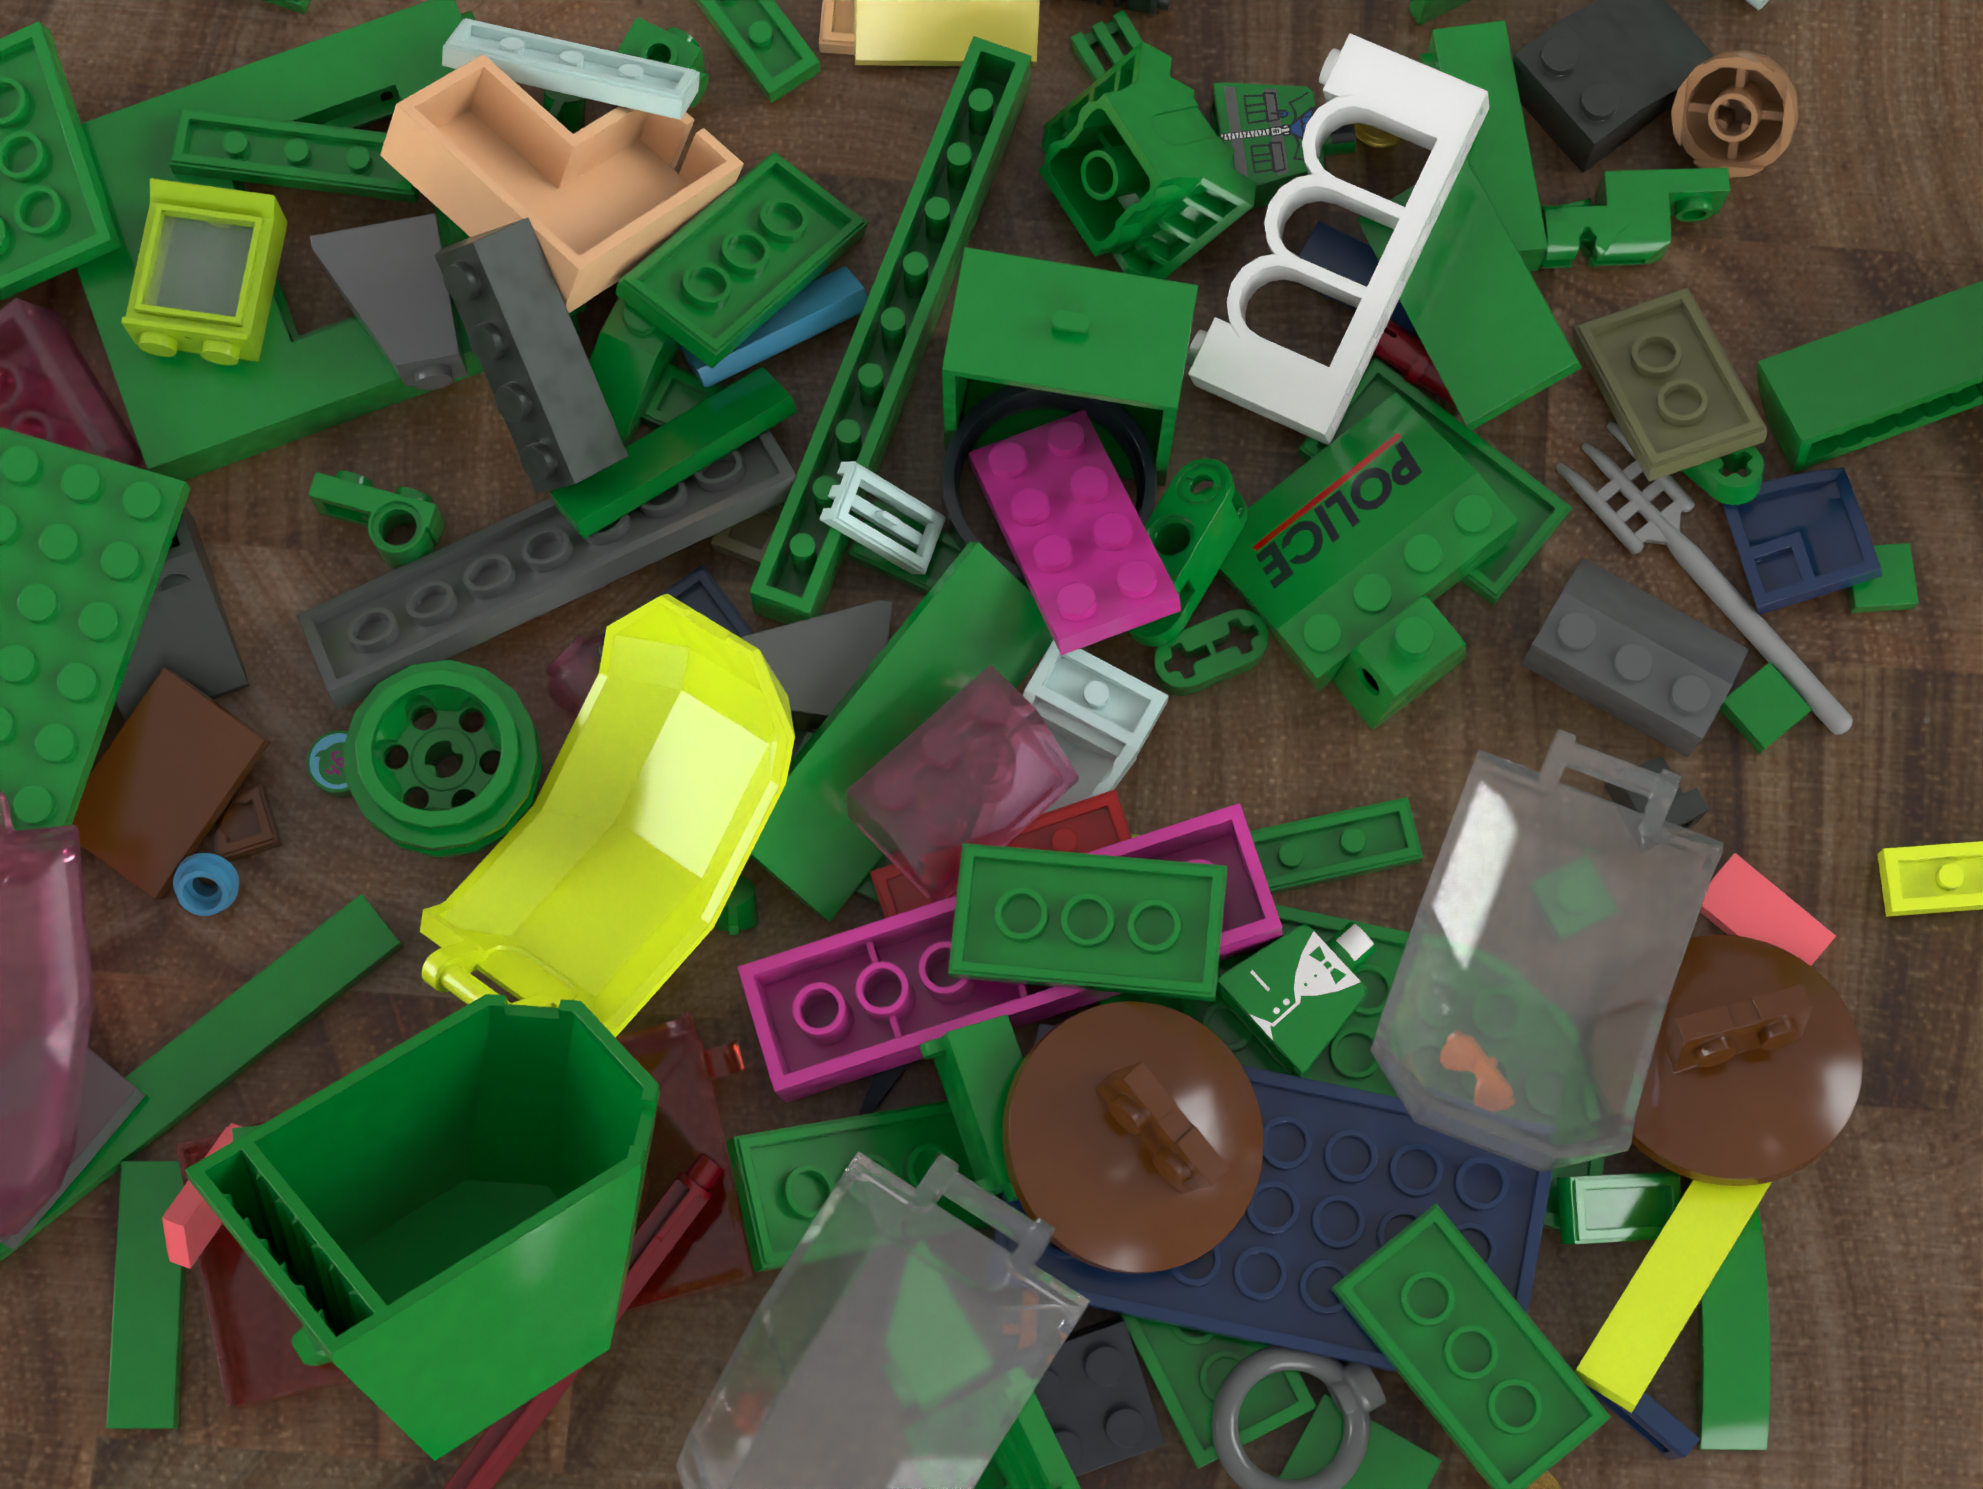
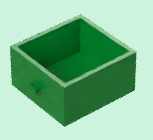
M965 247L942 366L945 450H947L954 432L957 431L958 425L969 411L984 398L999 389L1012 385L1115 402L1123 406L1136 420L1149 442L1156 465L1157 485L1165 486L1198 285ZM1036 409L1012 415L985 432L971 451L1074 413L1056 409ZM1091 421L1119 478L1135 481L1130 462L1121 446L1106 430Z

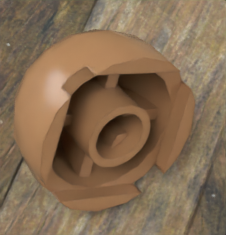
M1749 50L1721 52L1698 64L1678 88L1671 110L1673 135L1679 146L1683 145L1686 152L1695 159L1693 163L1699 168H1728L1729 178L1752 176L1762 171L1765 166L1773 163L1791 143L1799 119L1797 90L1786 70L1769 56Z

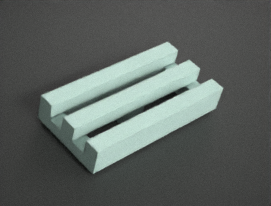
M855 461L841 462L837 474L843 477L841 484L832 485L828 497L834 500L831 508H823L819 520L910 574H925L946 517ZM858 487L925 526L924 533L921 534L901 522L897 517L856 495ZM849 510L917 549L916 554L848 514Z

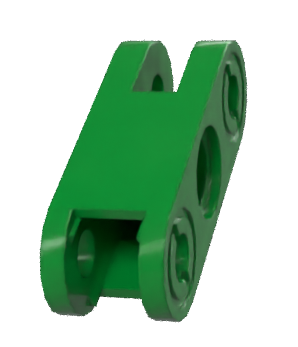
M1203 458L1193 460L1183 466L1174 476L1144 526L1180 596L1181 611L1128 630L1132 639L1141 645L1151 647L1165 645L1182 632L1246 524L1248 518L1246 503L1240 493L1235 490L1234 479L1229 469L1217 459ZM1200 482H1213V486L1206 487L1195 495L1193 494L1194 487Z

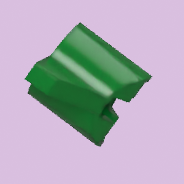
M544 89V109L569 131L577 132L585 127L586 98Z
M739 876L715 924L716 930L729 931V936L739 935L741 930L756 927L759 922L753 882L743 876Z

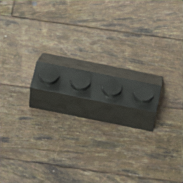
M529 218L450 244L436 253L434 256L442 272L444 285L454 300L468 333L470 346L480 361L495 396L496 407L506 422L520 455L522 468L530 478L535 493L538 494L576 484L628 457Z

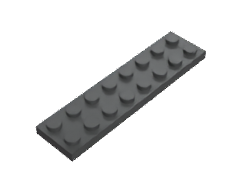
M768 429L588 538L583 539L556 508L551 497L297 615V618L327 691L337 710L351 703L366 698L379 682L412 664L446 660L471 647L485 643L491 638L531 619L543 616L549 611L589 592L598 590L649 564L656 563L694 543L714 536L722 530L754 515L776 507L787 500L797 476Z

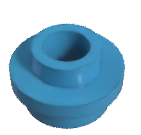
M197 853L185 858L177 867L173 878L174 891L180 904L187 911L199 916H211L228 908L236 899L240 886L239 876L233 865L221 856L211 853ZM198 877L209 878L217 884L212 886L205 885Z

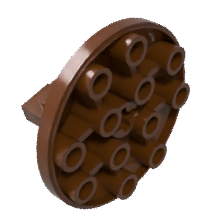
M1708 935L1683 939L1666 945L1640 960L1623 976L1609 996L1602 1012L1595 1042V1069L1600 1092L1609 1113L1626 1137L1640 1151L1665 1168L1687 1178L1716 1185L1747 1186L1772 1182L1790 1176L1813 1163L1833 1145L1848 1123L1857 1102L1862 1081L1863 1065L1859 1036L1854 1021L1836 990L1821 974L1799 957L1770 943L1741 936Z
M1125 1001L1096 1006L1073 1015L1056 1025L1033 1046L1014 1076L1008 1092L1003 1117V1150L1011 1184L1024 1211L1046 1238L1062 1251L1090 1266L1124 1274H1143L1168 1270L1196 1260L1223 1241L1235 1228L1249 1206L1258 1184L1264 1149L1263 1126L1259 1105L1251 1082L1240 1062L1218 1036L1192 1017L1177 1010L1147 1002Z

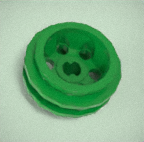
M453 660L412 664L379 682L354 712L343 747L347 786L372 827L402 850L437 859L476 854L503 839L533 806L543 772L539 733L515 690L485 668ZM433 712L436 713V722L430 729L419 730L414 726L413 722L422 716ZM470 712L485 717L483 727L474 733L466 732L461 727L463 717ZM394 748H402L408 752V761L400 769L388 767L391 750ZM492 753L500 754V761L495 774H486L484 772L483 759ZM448 756H455L461 768L456 774L442 778L436 766L442 759ZM423 790L428 794L429 801L424 809H416L406 805V798L412 791ZM473 798L472 800L468 801V802L465 803L464 805H461V806H458V807H455V808H454V806H453L454 804H461V803H464V802H466L467 800Z

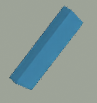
M844 266L807 285L713 369L682 345L680 347L688 365L704 387H710L862 313L868 295L861 283Z

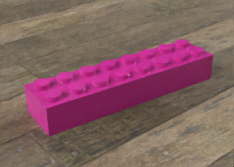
M1240 803L1085 853L1227 866L1228 873L1219 962L1267 947L1283 937L1282 924ZM956 896L737 967L774 1092L785 1103L923 1059L919 1046L930 1040L940 1038L946 1032L1006 1014H1008L1012 1028L1015 1029L1122 993L951 978L948 974Z

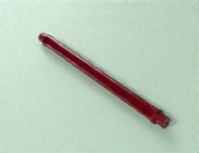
M701 1152L687 1172L680 1171L635 1231L616 1323L713 1195L710 1189L725 1171V1168L706 1153ZM584 1366L490 1425L443 1489H492Z

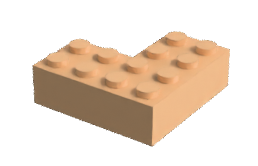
M484 54L397 103L380 154L381 157L469 237L529 218L568 313L618 282L734 185L744 165L742 161L703 128L696 132L678 174L674 169L695 121L687 112L679 120L618 106L572 134Z

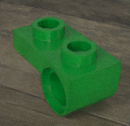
M338 471L336 477L316 472L308 493L309 498L320 515L368 527L370 538L382 559L394 569H398L432 553L435 546L439 545L446 524L437 504L432 503L433 498L426 493L408 487H397L395 493L374 488L371 480L353 472ZM409 524L417 527L415 535L409 542L403 545L387 543L388 535L397 526Z

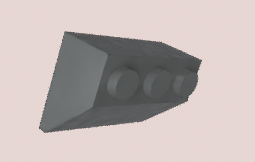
M1582 557L1521 665L1680 754L1689 757L1708 731L1733 686L1749 649Z

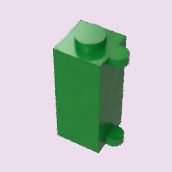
M1008 1014L946 1032L942 1037L930 1040L919 1046L923 1059H934L976 1180V1182L968 1185L972 1199L979 1197L983 1199L1004 1192L1007 1202L1018 1200L1011 1184L1004 1158L1003 1117L1009 1089L1024 1059Z

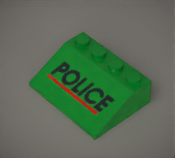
M1395 392L1247 509L1248 518L1246 524L1218 571L1248 608L1261 617L1270 635L1315 690L1319 692L1334 680L1352 650L1361 641L1418 598L1426 595L1432 602L1515 538L1519 520L1480 473Z

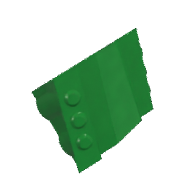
M1142 41L1044 125L1041 147L1046 154L1045 163L1038 171L1094 256L1112 253L1124 273L1164 280L1254 206L1257 182L1232 169L1235 149L1226 145L1220 136H1217L1198 108L1199 105L1194 99L1195 90L1170 77L1172 57Z

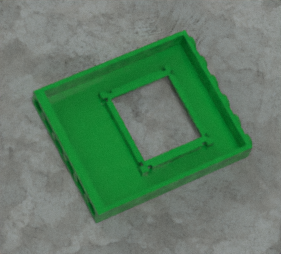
M428 0L81 123L122 247L76 268L148 471L186 481L435 390L419 389L416 385L406 387L355 315L299 335L278 276L276 278L259 362L239 359L236 365H221L205 360L201 357L200 353L178 350L176 355L172 357L149 354L135 344L121 321L122 317L126 316L149 210L150 178L246 191L242 181L172 172L169 166V159L180 107L358 129L393 116L397 103L456 70L442 66L443 45L463 19L475 20L472 10L460 14L455 0ZM384 92H392L394 98L382 102L380 95ZM433 204L448 245L470 238ZM176 217L157 306L235 317L254 228L232 225L230 229H220L209 225L207 221ZM585 303L569 313L578 337L583 336L577 315L587 311ZM458 310L468 376L453 378L452 383L484 372L478 357L470 346L469 336Z

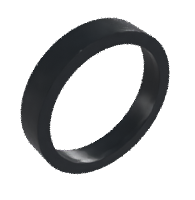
M1008 385L990 394L974 406L960 422L957 431L954 432L949 442L942 474L941 493L944 516L946 517L949 531L960 550L962 551L969 542H979L1029 590L1018 565L990 551L970 530L962 511L959 487L962 469L969 455L968 452L971 451L982 435L991 427L1012 415L1036 409H1056L1072 413L1085 410L1091 421L1101 426L1118 442L1133 470L1136 484L1135 509L1145 526L1153 512L1156 498V465L1151 447L1143 430L1130 413L1119 403Z

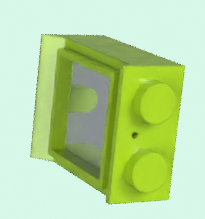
M150 178L149 210L126 316L122 317L121 321L135 344L141 350L163 357L175 356L177 350L200 353L201 357L205 360L221 365H236L239 359L260 361L288 224L275 195Z

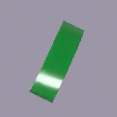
M1758 1205L1697 1305L1700 1381L1695 1382L1697 1437L1700 1438L1697 1442L1698 1450H1767L1770 1412V1324L1764 1241Z

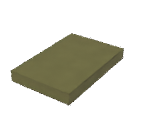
M1689 288L1574 326L1573 341L1648 481L1765 442L1767 428Z

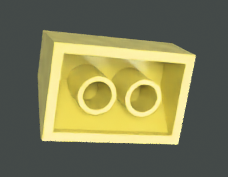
M853 0L855 65L962 66L972 38L975 36L1030 55L1031 67H1036L1040 0Z

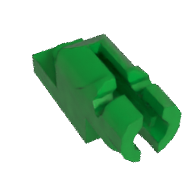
M1728 168L1605 171L1594 195L1595 204H1591V198L1559 205L1541 206L1548 249L1540 269H1571L1573 259L1576 258L1578 250L1587 258L1586 265L1592 269L1599 266L1652 264L1661 260L1671 242L1670 216H1675L1677 220L1683 222H1696L1719 213L1730 192Z

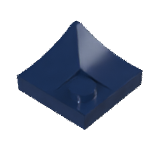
M1844 467L1806 472L1762 482L1760 492L1753 500L1739 505L1722 503L1759 615L1882 576L1878 557Z

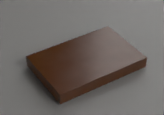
M163 668L90 773L68 836L149 896L162 900L173 885V878L179 864L185 858L195 853L271 741L171 669Z

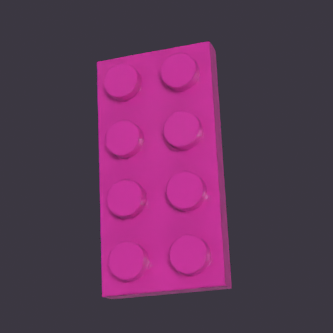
M1085 410L968 452L971 469L1061 655L1181 611L1180 596Z

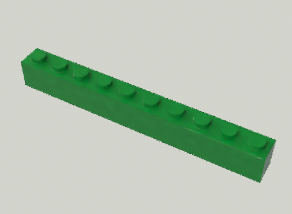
M975 36L972 38L796 475L797 477L794 480L749 593L755 614L786 625L821 616L851 538L819 520L823 508H831L834 500L828 497L832 485L841 484L843 477L837 474L841 462L855 461L877 475L962 261L964 248L968 246L1030 90V55ZM858 487L856 495L867 500L869 492ZM849 510L848 514L859 520L860 515Z

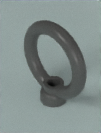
M1271 1345L1253 1352L1244 1358L1230 1371L1217 1393L1212 1411L1211 1425L1214 1447L1226 1473L1241 1489H1341L1355 1475L1365 1457L1370 1439L1369 1412L1386 1403L1385 1395L1369 1365L1350 1362L1343 1364L1337 1359ZM1285 1370L1306 1372L1323 1381L1332 1400L1344 1418L1343 1438L1334 1458L1319 1472L1301 1479L1277 1478L1262 1471L1247 1456L1238 1432L1240 1408L1250 1389L1264 1377Z

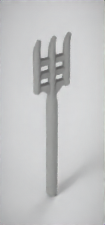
M1609 422L1607 429L1635 459L1623 471L1609 456L1590 443L1585 442L1581 447L1610 480L1599 491H1596L1586 479L1565 464L1559 463L1556 466V470L1632 554L1641 552L1644 548V543L1666 545L1681 567L1767 662H1770L1832 733L1836 735L1844 734L1851 728L1853 719L1847 710L1699 547L1680 532L1681 513L1689 512L1695 506L1694 500L1671 475L1655 479L1642 492L1632 482L1643 473V470L1618 424ZM1620 491L1629 502L1615 512L1607 501ZM1664 491L1673 502L1663 511L1659 512L1651 501ZM1639 512L1648 523L1634 533L1625 522Z

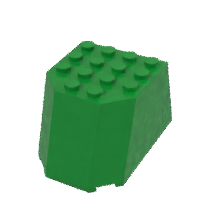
M485 994L185 1169L189 1181L331 1361L426 1454L436 1461L610 1349L630 1262L660 1089L659 1084L582 1001L561 999L559 1008L512 1005L508 1004L506 995Z

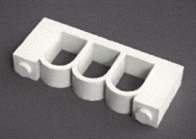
M1350 33L1342 50L1336 48L1331 50L1320 73L1319 83L1325 85L1323 93L1326 104L1319 107L1308 121L1302 140L1304 160L1309 175L1297 177L1282 186L1268 205L1264 225L1267 243L1272 254L1260 256L1240 270L1231 282L1226 301L1230 323L1215 317L1208 332L1204 330L1198 331L1190 345L1186 358V364L1192 366L1188 375L1196 387L1327 445L1331 444L1489 110L1488 91ZM1361 123L1374 126L1430 150V156L1406 206H1401L1338 179L1324 170L1319 162L1322 145L1330 134L1344 125ZM1323 201L1336 204L1394 229L1367 287L1303 260L1286 249L1283 244L1282 235L1285 223L1294 211L1305 204ZM1284 279L1298 282L1357 308L1330 367L1268 341L1247 327L1245 313L1248 301L1257 289L1269 282Z

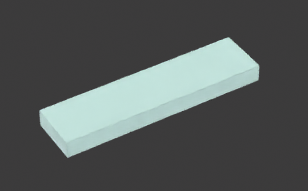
M467 18L461 21L443 45L442 66L458 69L484 54L516 83L679 120L682 119L698 93L700 72L693 69Z

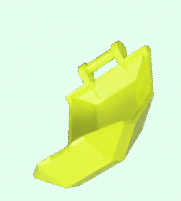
M669 594L655 598L607 626L599 673L534 805L446 901L423 909L420 932L441 947L433 952L423 965L422 978L424 982L441 993L450 991L467 1005L485 994L500 995L471 974L475 971H479L519 1000L513 1003L508 1001V1004L559 1008L561 999L582 1001L616 1038L714 928L786 785L795 740L789 697L761 651Z

